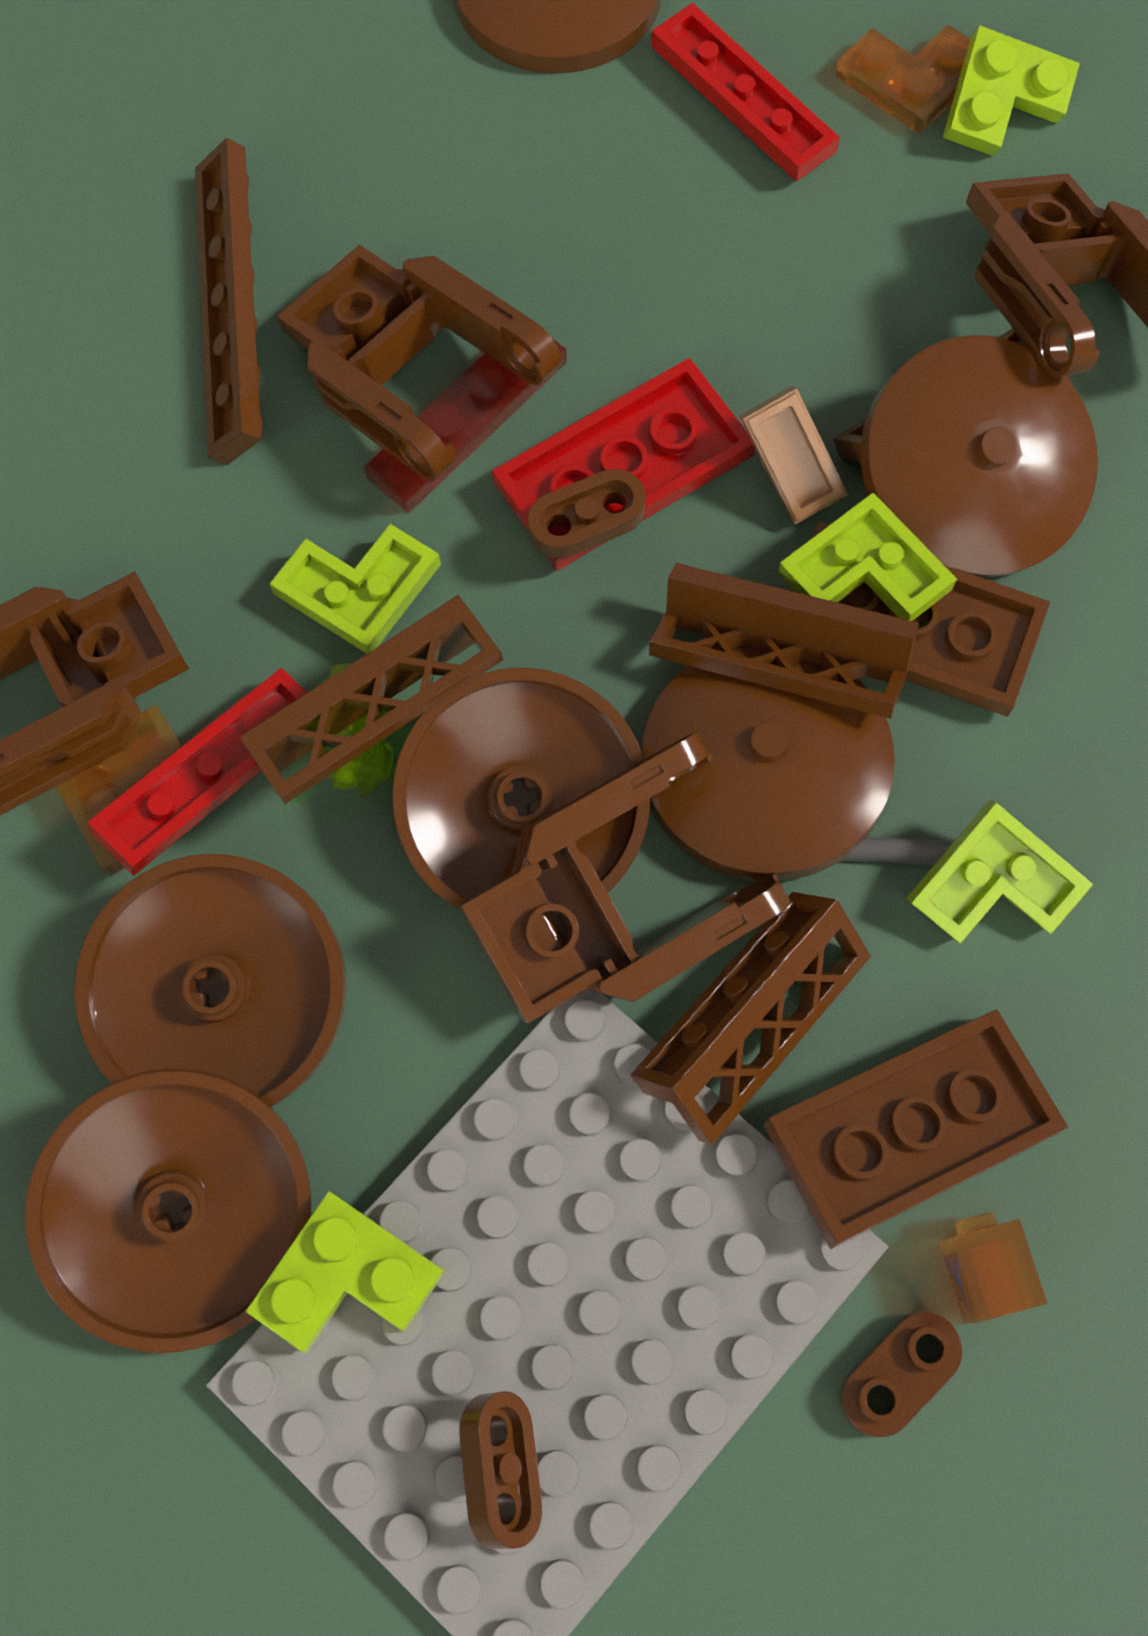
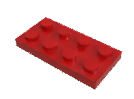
M689 357L493 469L492 477L495 486L529 532V511L535 501L543 495L605 470H625L635 475L644 486L646 500L643 521L753 457L755 447L745 428ZM612 503L605 507L611 513H619L625 509L617 503ZM555 526L549 532L555 536H562L570 530L564 526ZM604 543L566 558L546 557L557 572Z

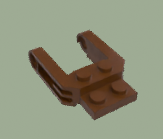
M1069 173L972 183L965 203L982 223L985 230L990 233V240L984 249L983 258L977 267L974 278L1026 347L1034 350L1039 364L1049 375L1061 377L1086 373L1094 367L1100 353L1098 348L1095 349L1093 326L1080 309V300L1068 285L1075 286L1081 283L1094 282L1099 278L1107 279L1148 328V220L1140 211L1114 201L1108 202L1105 209L1097 207ZM1067 331L1069 332L1071 341L1070 356L1068 355L1066 348Z
M359 244L277 315V319L284 333L308 349L307 368L310 374L315 377L317 390L322 392L324 405L427 481L434 482L456 462L455 450L450 443L445 446L433 430L416 418L411 406L382 386L387 380L434 340L436 333L441 328H448L499 364L535 386L540 385L562 365V355L553 338L537 322L439 258L428 256L407 259L403 262V269H396Z
M135 571L80 600L67 598L62 590L36 586L0 605V679L39 660L58 701L62 705V708L0 740V815L125 750L142 713L134 698L189 669Z
M697 731L666 746L524 827L514 859L512 875L458 905L523 1022H532L585 989L634 1002L767 922L791 904L777 875L773 873L742 886L634 951L632 945L633 938L587 856L577 849L575 845L576 840L670 787L669 782L702 764L711 762L713 759Z

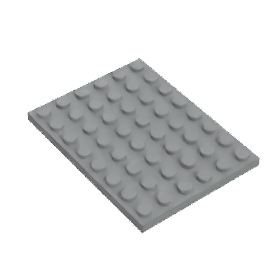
M586 989L553 1008L363 1214L445 1271L406 1332L398 1329L348 1293L308 1353L301 1352L262 1324L206 1385L452 1636H569L889 1248L887 1244L869 1230L830 1250L775 1146L739 1114L714 1144L709 1145L696 1138L672 1103L644 1094L630 1074L658 1043L603 994ZM705 1085L695 1099L707 1115L719 1101V1096ZM502 1391L512 1392L524 1401L532 1418L542 1499V1519L533 1540L526 1546L517 1549H490L483 1546L474 1536L468 1520L459 1426L466 1405L474 1397L481 1394Z

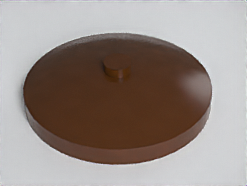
M454 0L459 20L464 29L482 49L512 66L541 73L584 71L609 63L632 49L649 31L658 15L662 0Z
M986 335L955 337L931 345L914 355L891 375L877 393L866 417L861 438V471L867 496L874 493L944 566L953 567L984 579L1000 578L1018 573L1053 555L1071 538L1083 521L1095 490L1098 468L1096 438L1090 416L1076 389L1066 376L1053 377L1049 375L1039 364L1034 350L1000 337Z
M749 646L732 649L735 655L749 659L764 655L760 649ZM807 661L792 664L796 671L807 674L824 671L819 664ZM691 666L684 668L661 692L650 712L644 730L642 742L644 759L693 732H698L713 760L669 782L670 787L650 798V807L663 830L685 853L715 871L745 880L754 881L773 873L777 875L779 881L794 880L823 871L843 860L875 827L889 796L894 776V745L891 730L885 717ZM859 678L853 680L858 687L868 689Z
M506 668L486 672L424 712L407 736L397 760L392 785V808L397 835L405 855L423 882L440 898L460 910L458 905L512 875L511 871L524 827L644 760V756L636 737L621 714L605 698L585 684L563 674L536 668ZM650 798L576 840L575 845L577 849L588 857L607 893L619 883L638 854L648 824Z
M201 854L174 859L153 867L127 883L105 905L92 924L79 956L75 977V1008L84 1043L100 1071L111 1083L127 1076L151 1070L169 1068L202 1070L236 1081L252 1090L272 1107L289 1097L307 1082L331 1050L343 1019L347 981L345 962L337 935L321 907L302 887L279 871L254 860L226 854Z
M185 1068L158 1069L127 1076L100 1089L80 1103L62 1121L43 1148L31 1176L25 1206V1229L31 1260L41 1283L57 1306L73 1322L94 1336L114 1345L142 1352L170 1353L205 1347L234 1335L256 1320L246 1310L311 1217L309 1175L298 1142L284 1120L264 1099L236 1081L218 1074Z

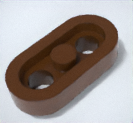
M609 469L543 495L535 501L528 515L529 536L533 546L540 553L548 557L566 558L634 530L642 521L645 513L646 494L644 486L635 475L628 471ZM617 503L625 509L619 513H611L605 507L609 504ZM555 526H564L570 530L562 536H555L549 532Z
M927 1312L911 1314L898 1321L849 1372L842 1383L840 1406L848 1423L857 1431L873 1437H888L900 1432L959 1368L962 1359V1344L953 1325L945 1318ZM923 1335L931 1336L938 1345V1355L931 1363L922 1361L916 1353L917 1340ZM877 1385L884 1387L889 1392L891 1398L888 1410L882 1414H875L867 1404L868 1392Z
M502 1391L481 1394L474 1397L466 1405L459 1426L468 1520L474 1536L483 1546L490 1549H517L526 1546L533 1540L542 1519V1499L532 1418L524 1401L512 1392Z

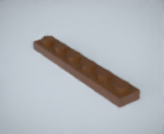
M225 138L195 167L208 458L229 465L261 440L263 419L260 415L258 387L260 368L257 365L256 351L257 318L254 315L253 297L255 273L251 262L250 237L252 224L249 220L248 208L249 176L246 172L245 147Z

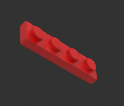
M693 2L652 30L651 47L796 182L837 153L840 137Z
M280 668L87 822L89 833L135 876L262 771L240 739V736L308 692L285 670Z

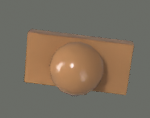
M791 386L739 415L759 455L762 467L768 473L790 520L795 525L848 496L796 387Z

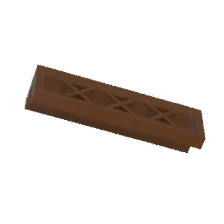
M676 563L668 577L666 612L650 640L649 655L891 719L910 670L919 623ZM680 628L702 634L705 639L688 643L673 639L672 636L675 630ZM749 646L760 649L764 655L749 659L735 655L732 649ZM807 661L819 664L824 671L807 674L796 671L792 664ZM866 676L888 682L885 693H880L858 687L853 680Z
M457 595L240 736V739L279 797L286 804L503 661L502 652L461 597ZM474 643L481 651L461 665L446 663ZM434 675L443 676L437 681L433 682ZM422 678L420 691L406 701L391 699ZM380 711L388 712L379 718ZM367 714L364 729L352 737L336 735ZM325 747L333 748L332 750L324 754ZM312 751L309 765L284 780L280 771Z
M792 892L788 896L791 904L784 911L762 925L630 1074L644 1094L672 1103L699 1141L709 1145L714 1144L871 957L837 899ZM834 936L844 954L829 972H822L824 949ZM795 981H802L799 1007L789 1018L783 1017L785 992ZM754 1028H762L759 1054L750 1064L742 1065L744 1040ZM712 1077H721L719 1101L706 1115L695 1097Z

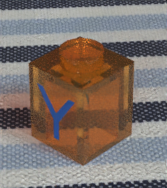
M995 1212L977 1215L954 1222L958 1236L939 1242L965 1324L978 1323L1048 1304L1020 1219L998 1225Z

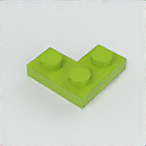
M979 25L970 37L943 138L993 156L1002 147L1012 107L1057 124L1066 115L1080 63Z
M874 493L870 494L781 561L777 573L794 592L837 603L865 582L898 618L913 621L952 591L957 580Z
M389 524L355 569L313 542L305 539L270 582V587L275 596L368 654L383 641L441 566L439 553L392 524Z
M989 800L908 895L906 900L961 944L1001 895L1040 928L1052 934L1094 884L997 802Z
M328 1191L246 1312L301 1352L308 1353L348 1293L398 1329L406 1332L445 1271Z

